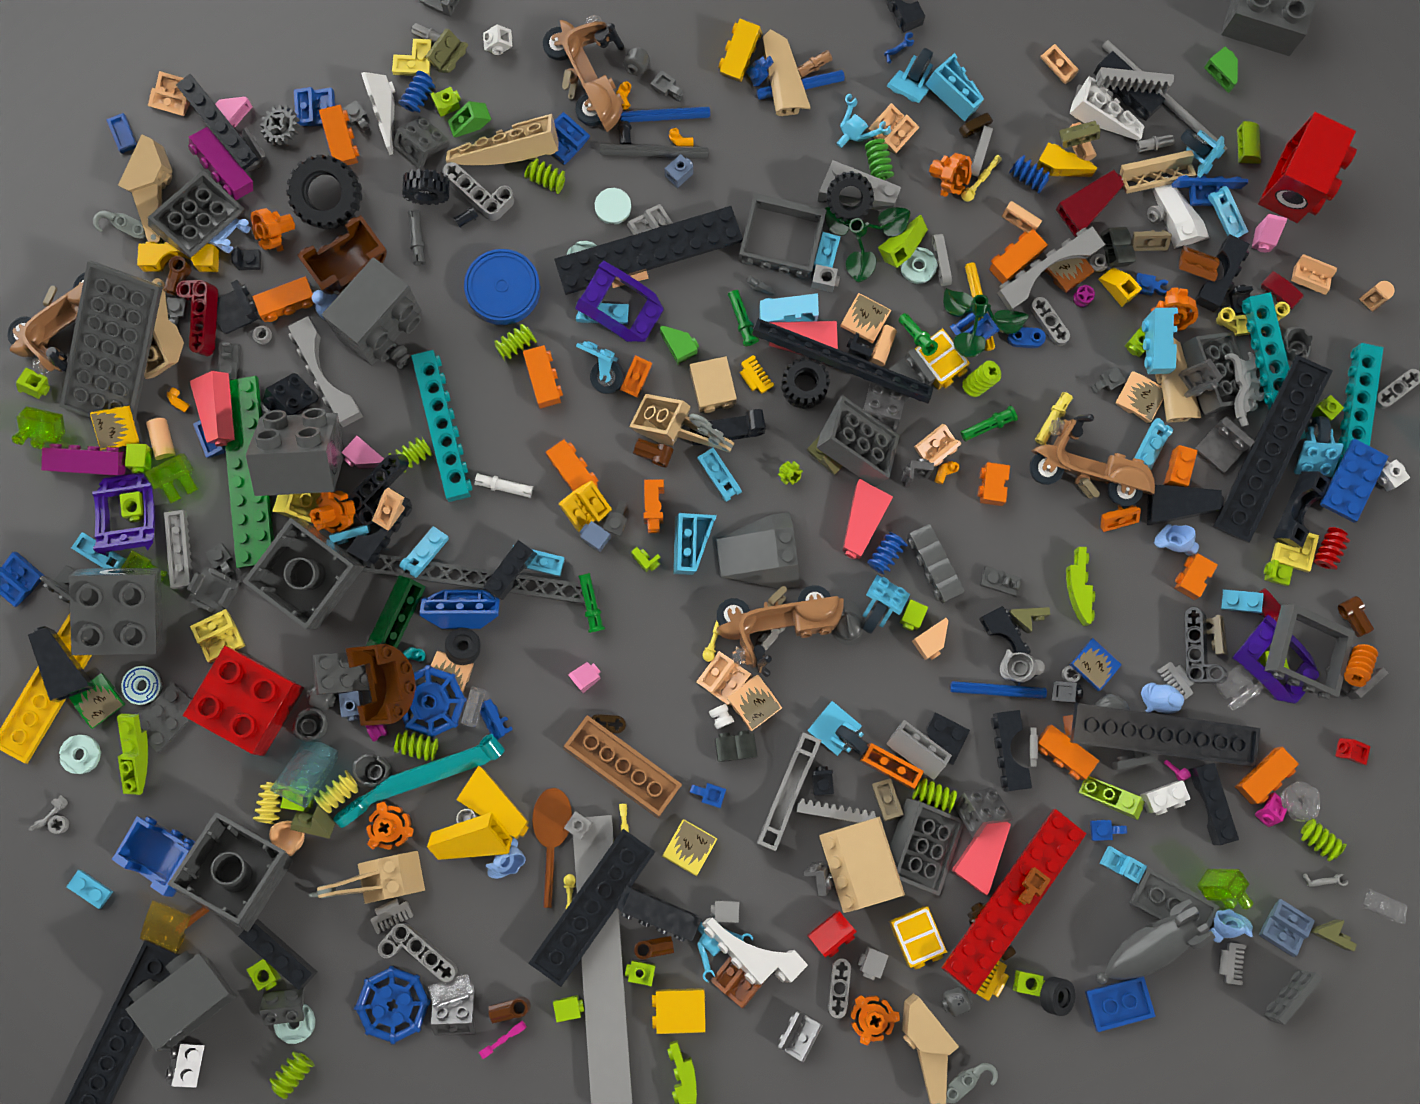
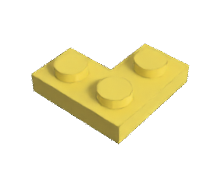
M413 39L412 55H393V75L417 76V71H423L430 76L431 63L425 56L432 48V40Z
M1309 533L1303 548L1292 547L1279 542L1275 543L1271 561L1276 559L1279 560L1280 564L1291 566L1294 569L1307 573L1310 572L1319 535Z

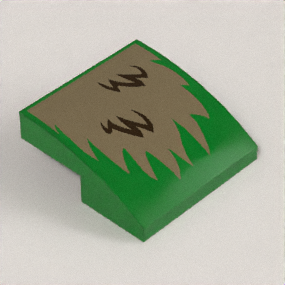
M103 673L92 680L95 688L70 697L71 702L91 729L126 704Z

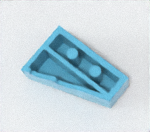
M818 293L761 300L759 305L760 319L767 322L817 321L819 316Z
M1155 308L1142 322V331L1145 332L1143 349L1146 350L1144 365L1147 368L1148 374H1170L1176 369L1177 344H1174L1173 332H1177V326H1174V314H1178V308Z

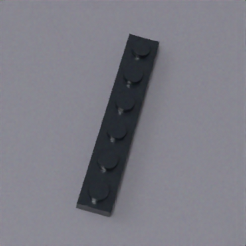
M191 74L176 84L243 170L259 159Z

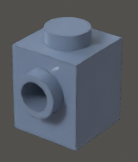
M681 154L665 167V177L676 188L693 175V163L689 158H684Z
M592 521L589 525L585 524L580 531L581 540L598 552L602 551L611 538L610 533Z
M362 692L340 693L341 717L347 718L348 721L360 720L357 706L364 705Z

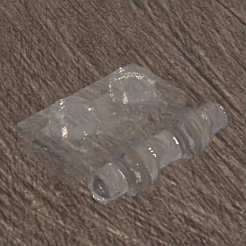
M1241 664L1228 672V678L1225 682L1213 684L1224 699L1233 697L1234 701L1229 704L1232 710L1244 706L1247 700L1251 697L1255 698L1260 694L1259 691L1264 688L1260 682L1255 685L1253 684L1252 680L1255 677L1245 670ZM1245 686L1247 691L1241 695L1238 691Z

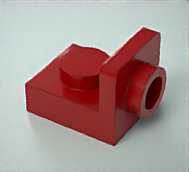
M1340 738L1335 756L1349 759L1360 765H1367L1371 746L1355 739Z

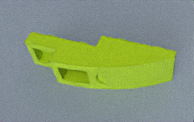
M1078 547L1074 550V565L1066 568V582L1069 598L1076 616L1083 626H1088L1092 624L1095 617V612L1092 610V602L1094 603L1095 591H1093L1092 585H1085L1088 582L1086 564L1089 562V553H1086L1087 547Z
M120 714L117 716L123 754L118 756L123 794L141 795L145 785L148 765L147 731L141 730L139 714Z
M678 1040L670 1042V1048L667 1049L670 1061H675L677 1067L673 1069L676 1080H681V1083L674 1086L675 1091L672 1092L675 1104H696V1077L692 1058L683 1059Z

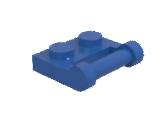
M971 312L957 324L950 326L956 336L961 333L960 330L975 319V315ZM988 313L978 321L975 336L984 337L985 341L1000 331ZM971 326L965 332L970 333L972 335L973 326Z

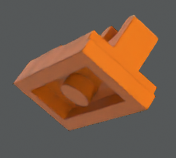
M635 355L620 390L638 398L653 363Z
M1133 505L1128 506L1126 509L1118 506V510L1101 515L1100 527L1103 532L1139 523L1141 509Z

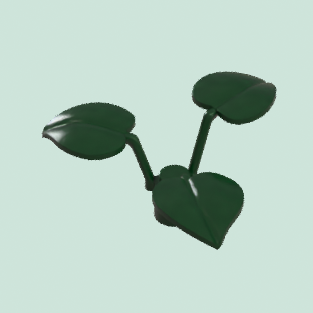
M830 207L825 208V221L830 231L835 235L844 236L850 228L859 242L861 252L855 251L851 253L846 260V269L856 282L868 279L877 265L875 254L870 251L864 252L861 237L867 233V228L883 229L885 235L889 237L898 236L907 228L911 214L910 210L903 207L888 208L878 216V221L881 224L878 226L868 222L864 223L860 218L847 220V222L843 221L842 218L838 219L834 213L832 214Z
M947 288L944 292L943 305L947 313L960 317L965 312L970 313L972 310L975 315L972 335L966 332L960 333L954 339L953 345L955 350L964 357H975L984 351L986 346L985 338L975 336L979 317H983L987 311L994 323L997 324L999 330L1007 334L1018 332L1029 317V314L1013 310H1000L993 315L991 305L988 304V298L985 295H976L973 298L967 293L952 291Z

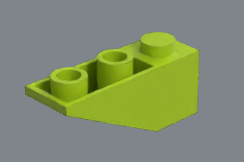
M922 215L912 220L902 234L889 238L878 247L884 262L897 268L912 256L928 231Z
M1090 776L1083 781L1078 792L1136 820L1139 819L1145 805L1142 797Z

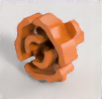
M954 153L950 158L944 156L941 161L933 160L929 172L931 176L941 179V196L947 197L948 193L960 195L965 191V186L962 184L968 185L972 175V161L969 156Z
M267 208L251 213L254 237L256 240L261 239V241H258L259 246L264 250L276 248L277 252L283 251L282 233L295 229L293 217L290 214L280 216L277 211L271 213Z
M1171 288V290L1166 292L1165 301H1159L1157 306L1151 309L1152 312L1155 308H1178V314H1174V326H1177V331L1186 329L1189 325L1195 323L1198 318L1196 301L1188 296L1187 289Z
M342 491L320 493V497L316 500L319 506L312 509L309 514L311 522L318 531L325 529L331 533L348 530L353 525L355 514L354 502L352 500L341 502L348 499L347 493Z
M386 802L378 803L377 810L369 816V821L374 823L366 827L370 838L367 845L372 849L380 847L390 850L394 848V844L388 845L384 842H393L402 835L401 840L395 843L397 847L402 846L409 837L413 836L414 828L411 827L410 815L408 813L402 814L405 820V826H403L400 817L389 812L394 810L402 813L403 809L401 807L387 806ZM386 824L390 826L387 828L388 831L384 830Z
M876 995L858 996L855 999L856 1004L850 1013L851 1018L855 1020L856 1013L861 1008L858 1021L863 1031L858 1029L855 1021L852 1022L851 1026L860 1036V1043L867 1046L871 1041H882L884 1035L880 1033L883 1031L885 1034L890 1035L894 1023L900 1021L899 1012L893 1011L887 1000H881V1003L886 1006L887 1012L879 1004H867L872 1000L879 1001V997ZM873 1015L877 1017L876 1024L871 1022Z

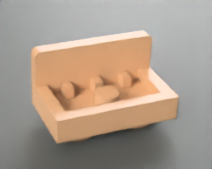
M1302 255L1294 266L1291 281L1326 295L1330 290L1331 279L1337 272V268L1307 255Z
M941 424L916 444L914 448L921 459H927L929 462L934 463V466H938L947 455L957 451V447L961 445V442L953 437L946 424Z

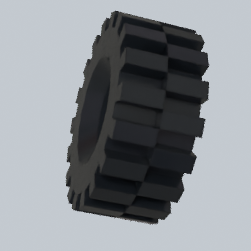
M417 169L416 171L411 170L410 173L406 172L403 175L402 195L407 201H412L415 204L419 203V205H439V203L443 204L445 201H448L450 179L447 175H443L442 172L437 173L436 170L429 171V169H425V171H421V169Z

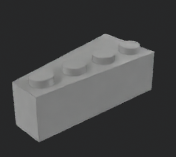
M832 160L819 191L817 201H827L828 187L837 175L840 176L843 172L850 173V171H854L856 174L861 173L872 185L874 192L872 209L884 211L894 207L901 189L900 186ZM854 186L845 187L839 194L840 202L851 204V206L857 205L862 197L860 190Z

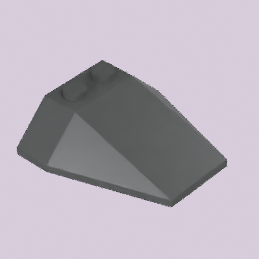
M790 512L771 514L716 539L722 578L779 589L782 586H785L787 589L799 588L798 559Z

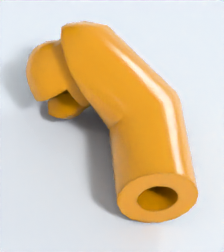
M627 81L620 84L616 94H620L624 102L621 105L623 110L631 106L627 99L631 84Z
M677 128L670 129L669 139L676 146H694L693 137L683 138Z
M172 387L169 392L167 391L166 396L174 407L185 413L190 405L178 398L180 391Z
M954 461L941 464L934 482L943 484L946 475L959 470V464Z

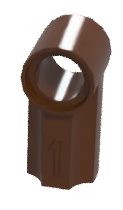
M174 256L169 261L170 271L164 292L178 296L176 293L177 285L181 281H186V278L191 273V266L183 257ZM183 264V267L177 270L178 266Z
M638 438L633 454L651 460L652 463L660 467L667 468L674 449L665 444L658 443L657 445Z
M1354 596L1338 605L1337 608L1340 615L1345 620H1348L1357 637H1361L1374 630L1364 612V603L1359 597Z
M670 935L639 941L634 946V953L639 959L674 953L672 937ZM641 944H646L649 948L648 953L644 956L639 955L637 952L638 946Z
M518 997L513 1000L488 1006L490 1020L493 1024L513 1018H521L529 1012L531 1008L530 1001L526 997ZM517 1002L524 1004V1012L516 1010Z

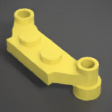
M1279 302L1275 305L1278 321L1290 312V307L1286 302ZM1229 307L1223 308L1216 318L1218 325L1225 326L1233 331L1235 336L1250 334L1246 327V315L1235 316L1234 310ZM1258 313L1257 316L1262 319L1261 313Z

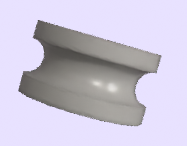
M1067 666L1062 670V678L1065 682L1074 683L1081 677L1074 670L1076 673L1074 676L1076 677L1068 678L1067 674L1069 673L1067 671L1074 670L1071 666Z
M53 816L48 821V829L52 833L61 834L69 828V820L65 816ZM56 820L62 821L61 829L55 828Z

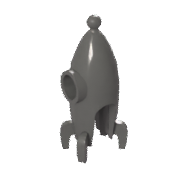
M1190 899L1183 901L1171 909V916L1149 924L1127 938L1112 955L1105 973L1100 972L1096 975V981L1099 984H1105L1108 978L1121 980L1144 977L1169 965L1188 948L1201 949L1216 937L1212 931H1209L1210 929L1206 923L1198 928L1195 926L1191 918L1199 914V911Z

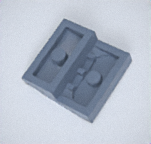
M1278 899L1268 915L1259 936L1292 957L1298 955L1303 940L1309 936L1315 920L1282 899Z

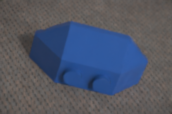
M442 590L421 600L419 614L422 618L441 629H481L499 616L500 599L484 590Z

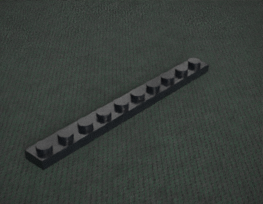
M757 319L752 332L753 336L928 404L931 399L933 386L770 322Z

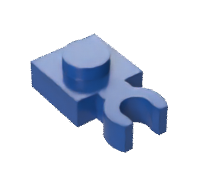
M1137 273L1135 276V281L1142 288L1138 294L1152 296L1154 291L1158 295H1165L1167 290L1161 289L1160 285L1166 286L1168 281L1160 280L1158 282L1155 281L1156 276Z

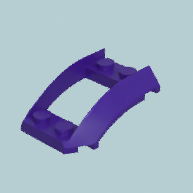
M603 261L598 266V270L583 295L579 298L575 309L608 328L626 342H645L663 313L664 308L653 291L628 274ZM615 279L647 299L630 330L598 309Z
M143 473L103 478L99 483L100 487L98 490L92 493L95 503L94 537L96 539L93 550L109 557V552L144 546L148 551L154 542L155 529L152 484ZM132 492H143L144 527L110 531L108 497Z
M1267 615L1234 654L1232 659L1244 666V669L1253 675L1273 695L1276 701L1295 704L1306 693L1302 690V687L1287 684V682L1283 686L1271 673L1264 671L1265 667L1257 661L1272 643L1277 624L1276 620ZM1292 635L1289 646L1303 660L1295 672L1315 681L1319 677V672L1314 659L1300 641Z

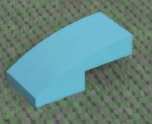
M1110 846L1107 847L1099 863L1139 884L1147 868L1141 862L1126 856Z

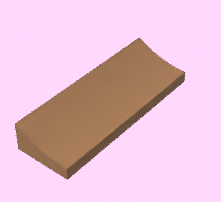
M588 715L563 747V750L657 819L682 786L680 782Z

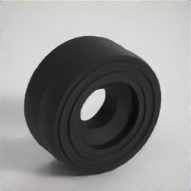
M458 628L450 632L445 640V653L448 659L457 665L473 663L480 654L481 642L479 636L468 628ZM466 643L468 648L466 650H459L457 645Z
M1050 977L1044 982L1040 992V1003L1044 1011L1057 1016H1065L1070 1013L1074 1006L1076 993L1073 984L1069 980Z

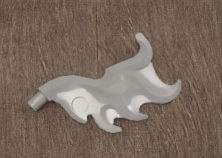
M1248 352V361L1240 359L1234 353L1224 356L1226 360L1231 359L1234 363L1235 380L1239 385L1234 405L1236 418H1238L1241 427L1249 425L1246 413L1255 411L1258 408L1257 402L1262 401L1265 392L1259 393L1261 384L1256 376V357L1251 352Z

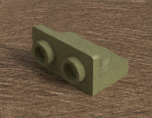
M445 29L425 58L439 72L449 73L456 67L458 59L466 53L468 43L461 42L450 29Z
M1096 121L1059 131L1063 149L1100 139L1101 133L1099 124L1097 125Z

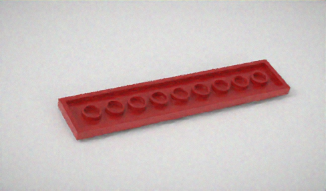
M1053 809L946 960L942 969L972 994H976L1079 846L1086 833L1057 809ZM1035 867L1051 880L1041 896L1034 895L1031 902L1024 905L1018 901L1020 895L1026 890L1022 883L1031 868Z

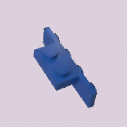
M1183 175L1179 176L1172 183V188H1189L1190 206H1213L1208 199L1209 194L1218 192L1223 186H1227L1229 189H1242L1248 184V179H1242L1241 177L1224 178L1223 176L1189 178V176ZM1222 197V198L1220 199V201H1221V203H1224L1225 200H1224V198Z

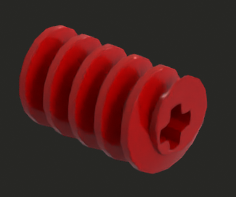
M1329 527L1327 529L1328 533L1324 536L1325 540L1321 542V547L1318 548L1319 553L1315 555L1313 562L1322 568L1337 570L1338 567L1333 563L1341 562L1337 556L1342 557L1344 555L1340 549L1346 550L1347 546L1343 543H1350V540L1346 537L1348 533L1344 530Z

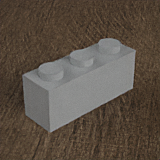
M905 720L898 726L886 743L893 751L900 754L909 763L923 770V773L933 780L946 767L952 756Z

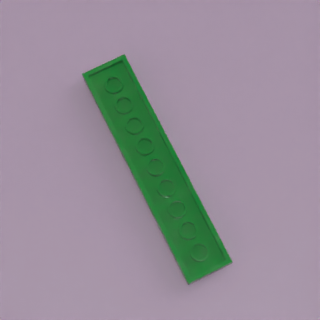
M257 376L229 380L235 440L228 442L225 449L236 568L239 569L254 567L274 540L270 495L254 496L246 460V452L259 419L262 417L259 378Z

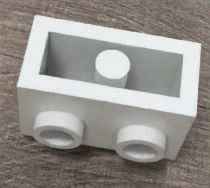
M1183 780L1175 781L1140 794L1145 801L1144 806L1147 813H1156V815L1168 812L1167 808L1174 806V809L1186 805L1185 801L1190 800Z

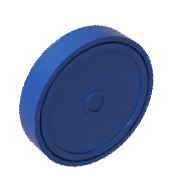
M495 249L480 255L468 268L464 280L465 295L471 309L481 319L492 324L510 325L517 323L530 315L539 301L541 288L534 265L527 257L513 250Z

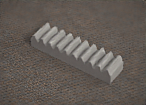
M1101 67L1096 75L1098 88L1104 84L1105 89L1111 85L1113 90H1115L1116 86H1119L1120 90L1126 86L1127 91L1133 87L1134 92L1138 88L1141 89V92L1148 89L1149 93L1155 89L1156 94L1162 90L1163 95L1167 93L1174 82V74Z
M184 510L164 512L170 588H186L193 577L190 564L192 562L189 550L190 537L188 536L189 529L187 528V525H189L187 521L188 515Z
M803 798L800 799L796 807V812L854 823L877 818L875 811H870L868 814L867 810H862L860 813L859 809L855 808L852 812L851 807H847L844 811L842 805L836 809L835 804H832L829 808L828 803H824L821 807L819 801L813 806L812 800H808L807 804H805Z

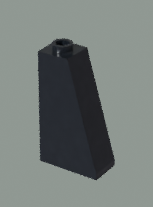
M1155 484L1154 495L1148 494L1147 525L1151 526L1215 513L1224 504L1222 490Z
M42 626L34 629L33 633L28 634L50 701L59 702L95 688L92 680L75 657L71 655L70 650L54 629Z

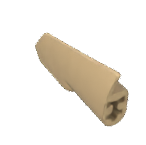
M770 29L763 36V53L765 59L771 56L774 61L767 69L769 73L767 78L771 82L776 115H795L799 113L800 108L810 109V104L788 40Z
M1173 338L1174 344H1177L1176 369L1170 374H1155L1157 383L1162 386L1166 422H1185L1191 418L1200 419L1201 413L1197 398L1194 396L1186 398L1184 396L1189 389L1178 374L1188 367L1181 343Z

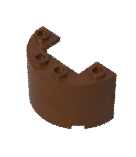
M361 215L351 218L345 224L348 233L338 236L329 245L322 246L318 252L312 245L303 248L297 254L319 287L326 294L333 295V291L341 293L373 257L380 263H383L386 258V248Z
M386 644L346 648L349 668L365 665L372 702L357 706L361 726L393 724L399 721L411 707L416 690L414 672L407 657L397 648Z

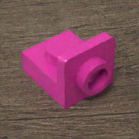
M1274 792L1269 794L1264 808L1256 811L1255 816L1267 827H1271L1283 821L1289 805Z

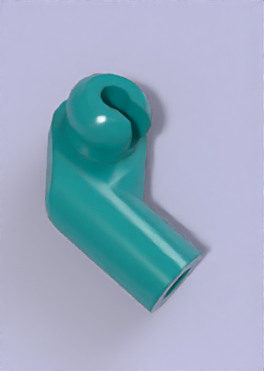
M409 647L402 652L408 660L412 659L421 662L425 659V652L419 648Z

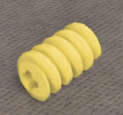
M345 770V778L341 775L338 776L339 783L332 780V788L325 785L327 792L319 790L320 797L313 794L318 805L328 813L332 812V807H339L338 801L344 803L345 797L351 798V791L355 794L358 793V785L347 770Z
M266 782V784L260 785V788L265 790V792L258 793V796L262 797L263 800L256 801L261 808L255 809V812L260 815L253 817V820L276 824L273 821L279 820L280 817L274 813L281 811L276 805L281 804L282 800L278 799V797L283 796V792L280 789L286 788V785Z

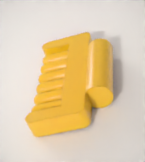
M752 355L741 363L743 370L740 372V375L752 391L758 389L763 394L771 389L774 383L771 382V379H768V375H765L766 372L763 371V368H759L761 365L757 364L756 357Z
M1001 961L997 962L998 966L995 965V970L991 971L992 974H989V978H986V982L982 984L984 987L981 986L979 988L981 991L978 990L976 993L987 1001L990 1000L992 994L999 997L1009 978V975L1004 973L1007 965Z

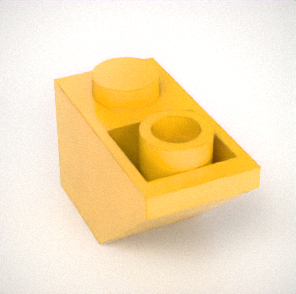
M1114 267L1098 279L1121 307L1135 298L1142 290L1130 274Z

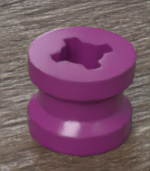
M1088 285L1080 286L1073 296L1074 303L1078 307L1088 306L1095 297L1094 289Z
M385 724L365 725L373 742L377 741L381 736L389 735Z

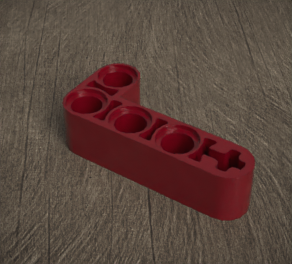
M203 280L181 281L176 288L177 295L192 301L189 348L194 353L207 357L211 356L215 350L218 289L215 285Z

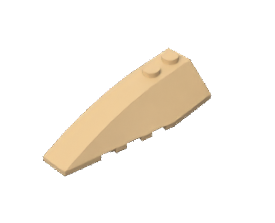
M549 114L512 125L513 129L505 132L501 129L496 131L495 136L486 138V136L481 137L473 145L469 142L447 151L446 162H453L459 165H495L527 159L533 160L538 156L554 154L558 151L559 141L553 115Z

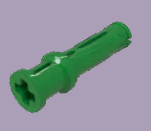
M733 290L728 293V297L739 324L738 332H741L744 340L743 346L754 345L759 342V338L752 335L754 324L749 321L739 290Z
M902 314L899 317V323L914 338L916 346L921 347L922 353L926 356L934 354L938 348L937 342L931 340L929 333L922 331L909 314Z
M1010 405L1006 410L999 413L995 412L991 418L961 430L960 433L966 442L996 427L1001 429L1003 425L1011 421L1016 422L1018 417L1015 409Z
M590 573L578 576L587 610L584 615L588 619L590 628L588 633L605 629L600 616L602 612L597 607Z

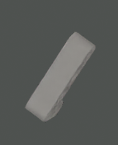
M450 162L444 166L443 172L450 179V185L490 221L500 219L513 206L515 200L510 187L500 186L491 195L458 164ZM464 184H470L467 188L462 187ZM503 195H509V198L502 199L501 197ZM477 196H483L481 200L475 199ZM492 207L497 208L494 212L488 211Z
M408 923L395 925L378 946V953L383 958L395 956L403 947L443 982L451 981L458 974L456 964ZM399 927H404L407 931L404 938L399 937L397 933ZM415 940H419L422 944L420 951L414 950L412 946ZM386 943H390L393 946L391 954L386 953L384 950ZM430 953H434L437 956L435 964H431L428 961ZM443 961L444 964H442V965H441L442 967L438 968V970H437L436 967H437L438 965H440L441 962ZM448 967H450L451 975L445 976V970L443 968L447 969Z

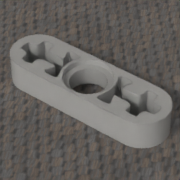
M983 127L971 165L973 176H979L993 128Z
M943 234L932 235V246L938 265L937 272L940 285H951L952 276Z
M1038 297L1034 299L1030 310L1055 345H1065L1070 338L1068 329L1045 298ZM1037 304H1038V305H1041V304H1042V305H1043V308H1042V309H1041V308H1038V309H1037L1036 306H1037ZM1047 317L1053 318L1055 325H1047L1045 319ZM1058 334L1064 335L1063 340L1057 338Z
M1417 369L1408 370L1377 393L1376 407L1380 409L1389 407L1420 383V371ZM1413 375L1414 379L1407 384L1405 381ZM1395 384L1401 386L1402 393L1394 391ZM1389 394L1391 396L1385 402L1381 401L1386 395Z
M837 958L832 964L828 1011L834 1018H842L847 1012L851 965L844 958ZM841 962L847 966V969L842 972V976L846 977V980L841 978L835 979V975L839 976L840 973L836 966L840 965ZM837 982H842L845 985V991L841 994H837L834 991V985ZM833 996L838 998L844 997V1001L840 1000L839 1003L843 1008L842 1011H839V1014L832 1010V1007L837 1004V1000L833 999Z

